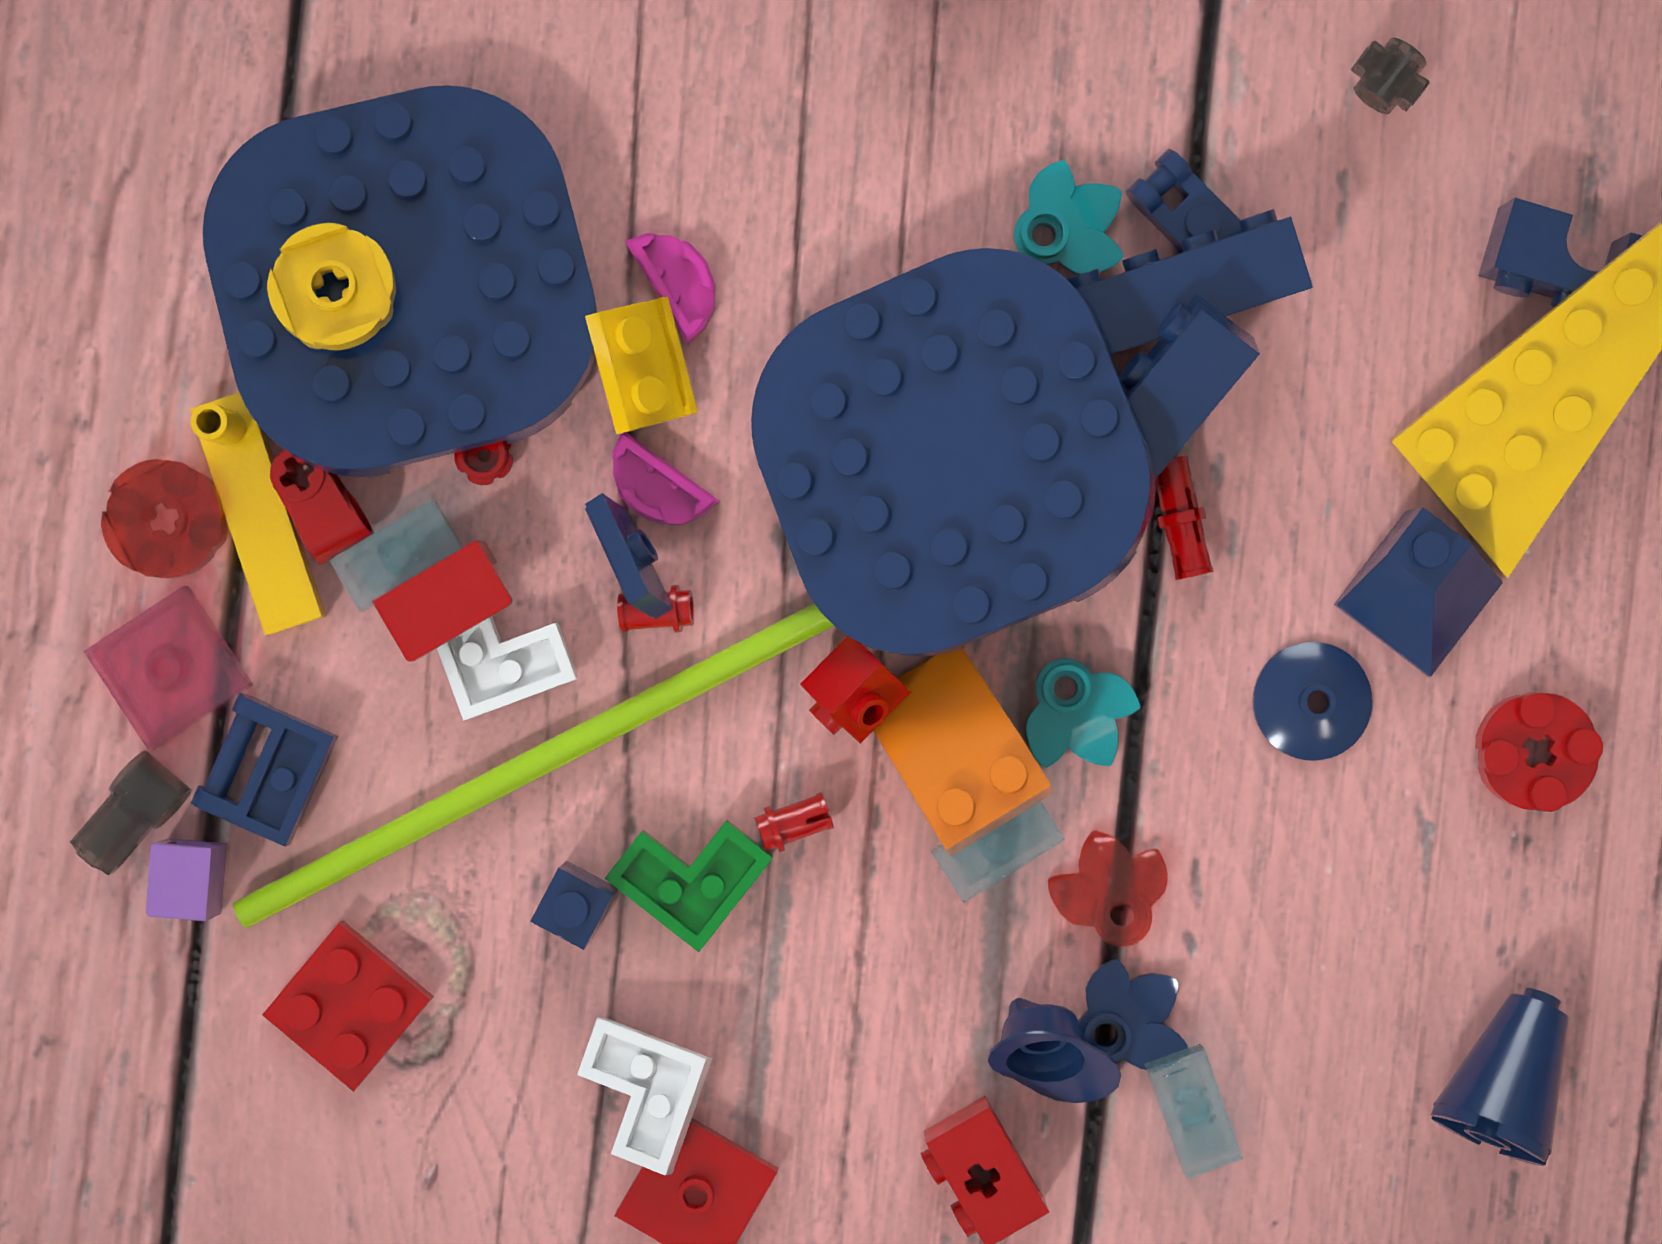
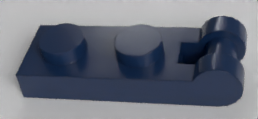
M1167 149L1155 161L1157 169L1146 180L1138 178L1126 190V195L1132 204L1181 253L1183 249L1180 240L1213 229L1216 230L1218 240L1242 232L1239 224L1240 219L1193 173L1189 164L1172 149ZM1172 186L1185 197L1173 211L1161 198Z

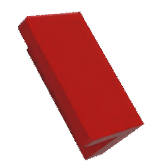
M475 540L372 601L407 661H417L512 604L513 599L493 566L497 561L485 542Z

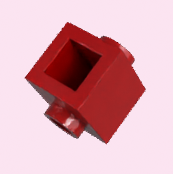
M849 636L800 683L816 701L809 709L814 717L833 735L843 727L860 744L911 693L867 648Z

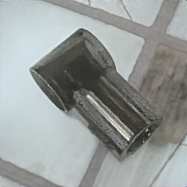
M147 750L135 756L119 772L109 787V791L112 792L110 796L70 841L80 858L91 867L97 868L107 875L114 874L152 829L156 830L165 824L181 808L192 792L191 788Z

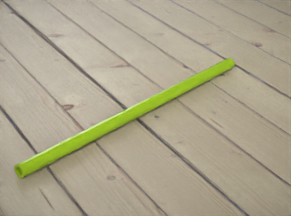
M813 603L233 902L235 914L242 926L248 929L834 627V625Z

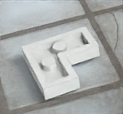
M491 616L437 648L463 721L579 679L558 623L502 642Z
M597 1018L577 1075L631 1096L611 1154L665 1176L672 1174L712 1058L610 1019Z

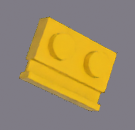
M668 296L585 316L616 434L698 413Z

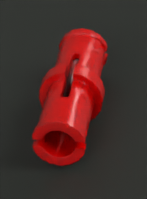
M1188 455L1174 457L1155 479L1162 516L1157 517L1159 529L1165 528L1172 555L1175 580L1214 572L1209 552L1207 551L1202 519H1206L1204 507H1198L1191 479Z

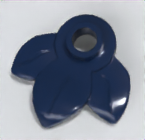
M1116 958L1101 965L1088 980L1085 988L1088 1010L1079 1019L1087 1043L1106 1053L1116 1063L1125 1060L1143 1070L1157 1069L1179 1058L1188 1049V1045L1177 1032L1164 1024L1170 1015L1177 997L1178 981L1174 977L1156 973L1139 975L1130 980L1126 969ZM1105 1023L1113 1025L1115 1027V1036L1111 1042L1101 1044L1095 1041L1094 1033L1099 1025Z

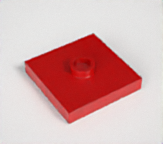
M692 1118L673 1173L665 1176L642 1166L614 1216L662 1244H737L777 1175L778 1167Z

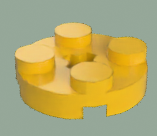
M322 223L298 231L288 238L281 247V254L275 261L273 271L270 269L267 280L268 297L272 309L282 325L309 348L343 350L358 346L376 335L379 329L387 325L391 320L394 311L393 302L396 295L394 272L382 248L367 235L365 237L360 232L349 230L344 225ZM329 272H333L338 280L349 279V287L342 291L343 298L335 302H331L328 297L318 298L316 296L315 290L324 286L322 276Z

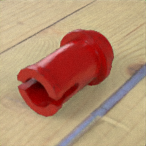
M672 585L670 591L666 592L673 609L657 619L646 615L628 604L624 594H618L617 614L620 630L626 632L633 629L673 627L674 632L677 633L682 632L683 626H693L694 602L691 590H680L679 585Z
M822 792L817 793L816 796L771 811L770 806L764 808L765 814L754 817L765 850L777 848L779 853L785 851L784 845L826 829H834V824L831 816L828 814L829 809Z

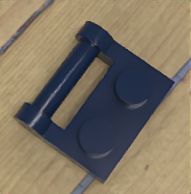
M239 693L232 708L237 714L205 786L198 785L190 803L205 812L286 847L291 845L338 739V735L272 707L267 702L256 697ZM259 723L270 728L271 731L242 797L237 802L227 796V793Z

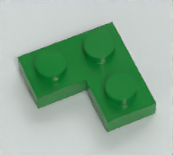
M726 820L689 866L643 829L604 879L699 953L773 859V855L729 820Z

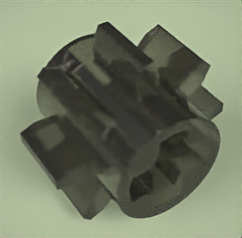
M1390 38L1384 47L1377 41H1372L1351 68L1354 74L1361 77L1353 88L1354 92L1366 105L1382 114H1390L1396 105L1402 110L1408 111L1430 84L1429 80L1419 75L1427 65V61L1415 47L1401 39Z

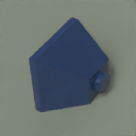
M1424 507L1404 512L1334 605L1427 677H1431L1503 582L1471 543Z

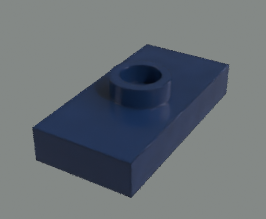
M603 493L585 503L587 515L628 604L655 619L672 610L673 606L653 566V563L658 560L657 552L647 535L641 529H636L628 510Z

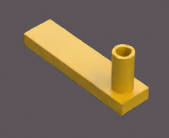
M238 392L190 408V425L193 432L200 439L265 636H271L327 617L301 538L297 533L292 517L273 488L270 480V467L274 457L266 433L246 408L240 393Z

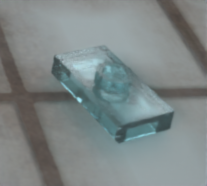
M431 499L329 561L359 612H364L374 606L373 600L462 549L463 545L437 501Z
M1040 801L951 857L942 844L931 850L960 899L965 903L1060 844L1065 838Z
M1201 1044L1144 1064L1181 1170L1186 1179L1243 1159L1206 1051Z

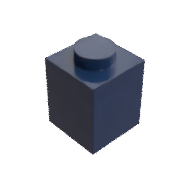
M565 861L558 867L530 922L584 950L592 940L618 889L582 868Z

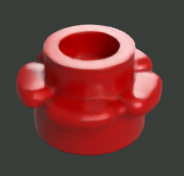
M506 440L454 453L457 469L460 472H465L468 480L477 485H490L494 482L495 478H504L510 472L514 458L509 453L511 444H508ZM482 450H487L490 453V458L487 461L479 459V453Z

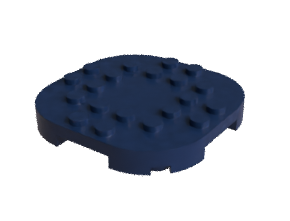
M429 86L290 118L264 129L244 143L229 158L212 186L204 212L203 247L239 393L246 408L263 431L283 450L313 467L341 476H379L390 474L389 469L505 440L508 444L523 440L540 432L563 415L572 405L571 401L581 389L587 376L591 373L596 356L585 316L597 313V307L559 160L545 135L531 119L510 103L492 94L461 86ZM336 223L347 226L349 230L358 231L365 237L367 235L382 248L393 269L396 295L393 302L394 311L392 318L387 325L379 329L376 335L358 346L343 350L309 348L300 339L287 331L277 318L270 304L267 280L270 269L273 271L275 261L281 254V247L292 235L312 225ZM333 272L324 274L322 276L324 286L315 290L316 296L318 298L328 297L331 302L343 298L342 291L349 287V279L338 280Z
M979 248L948 254L811 315L787 334L768 359L757 384L752 405L751 428L755 455L798 572L809 596L821 613L836 628L850 638L869 647L901 655L935 656L963 649L965 648L964 645L1072 601L1079 602L1094 595L1112 582L1127 567L1137 553L1135 550L1144 535L1149 519H1152L1155 504L1156 484L1152 455L1148 443L1142 435L1095 314L1073 285L1047 264L1031 256L1004 249Z

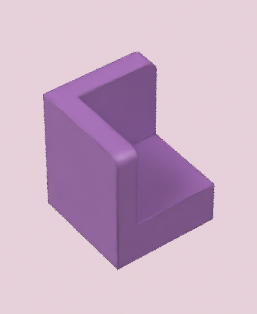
M165 839L152 843L146 914L150 917L207 921L220 915L222 911L227 843Z

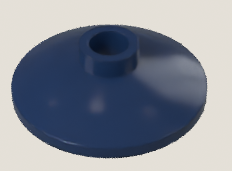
M1303 642L1279 651L1264 665L1257 677L1253 690V712L1260 731L1276 749L1297 759L1310 761L1324 760L1345 752L1362 736L1371 717L1372 691L1364 670L1350 654L1327 643ZM1316 690L1323 692L1327 699L1326 707L1319 713L1311 712L1307 706L1308 696Z

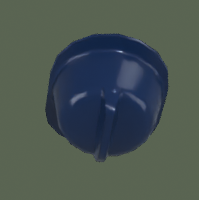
M1016 998L1011 1002L1008 1018L1005 1020L1002 1029L1001 1041L990 1050L987 1059L992 1070L1012 1078L1035 1092L1056 1101L1083 1103L1102 1099L1109 1096L1119 1087L1121 1079L1118 1064L1106 1053L1087 1043L1081 1025L1073 1011L1063 1006L1037 1004L1023 998Z

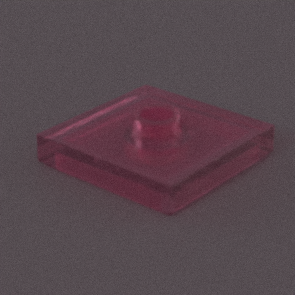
M189 586L180 587L83 651L148 751L156 750L238 696L239 693H243L253 686L252 681Z

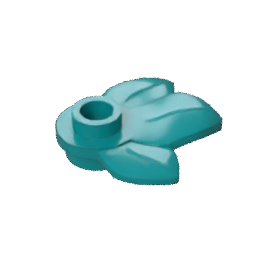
M1060 160L1047 166L1033 179L1029 187V209L1019 217L1015 225L1013 238L1017 251L1047 265L1058 262L1077 275L1094 269L1104 272L1120 262L1124 254L1117 243L1104 234V232L1109 228L1118 212L1122 191L1120 188L1100 183L1075 186L1074 176L1065 160ZM1039 226L1048 227L1054 235L1053 243L1048 246L1036 244L1032 238V231Z
M1070 658L1053 660L1041 669L1036 679L1035 693L1039 703L1033 709L1026 722V737L1029 748L1036 761L1044 768L1058 761L1068 748L1072 753L1088 762L1101 766H1111L1118 747V730L1115 719L1124 718L1139 710V700L1129 683L1114 673H1091L1083 663ZM1063 676L1070 677L1075 683V692L1068 699H1060L1054 692L1056 680Z

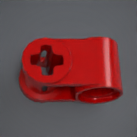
M283 450L275 457L270 467V480L273 488L292 517L302 542L320 565L327 563L374 534L372 526L360 505L346 489L337 474L314 467L315 471L307 476L308 482L311 485L309 488L295 484L292 485L291 480L298 475L295 465L297 463L310 467L312 465L297 459Z

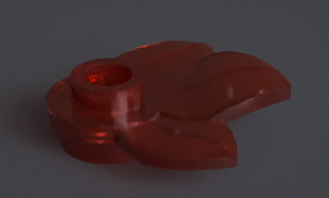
M1098 830L1092 831L1081 849L1078 864L1079 873L1060 874L1050 877L1048 879L1050 897L1059 913L1069 923L1094 927L1099 937L1112 946H1133L1142 941L1150 931L1152 925L1151 907L1161 898L1167 887L1168 872L1166 864L1158 849H1150L1131 858L1127 849L1116 838ZM1121 905L1129 907L1134 913L1133 921L1124 927L1115 925L1110 918L1112 910Z

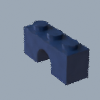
M1513 198L1498 208L1478 276L1495 281L1493 288L1507 295L1529 297L1530 292L1552 298L1551 306L1554 308L1599 271H1590L1582 268L1569 254L1567 234L1572 221V214L1519 198ZM1631 232L1613 241L1603 268L1639 240L1642 235Z

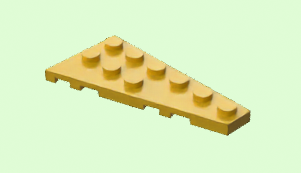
M1662 221L1391 439L1392 443L1507 578L1662 350Z

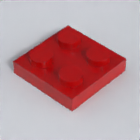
M343 920L337 924L262 1016L354 1092L434 996Z

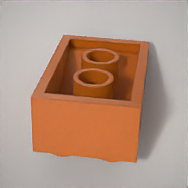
M964 649L935 655L897 678L911 693L886 717L884 722L874 730V733L950 857L1053 794L1052 785Z

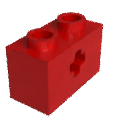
M986 1096L981 1097L924 1130L928 1149L920 1153L937 1185L947 1180L954 1191L958 1201L950 1206L967 1237L978 1233L983 1244H996L1050 1213L1045 1198ZM978 1163L985 1171L989 1170L992 1179L983 1185L977 1178H972L970 1168Z

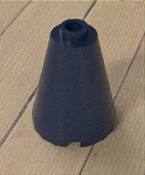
M1526 988L1523 995L1510 994L1434 1102L1431 1119L1445 1129L1475 1144L1480 1145L1482 1141L1500 1148L1499 1154L1525 1163L1545 1166L1552 1152L1569 1019L1564 1012L1559 1010L1561 1001L1548 993L1533 988Z

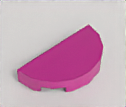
M646 233L626 240L625 243L658 297L668 296L675 325L687 345H689L706 329L715 309L716 285L707 261L690 243L669 235Z
M626 432L620 434L613 449V477L620 497L636 514L657 524L683 525L704 517L720 502Z

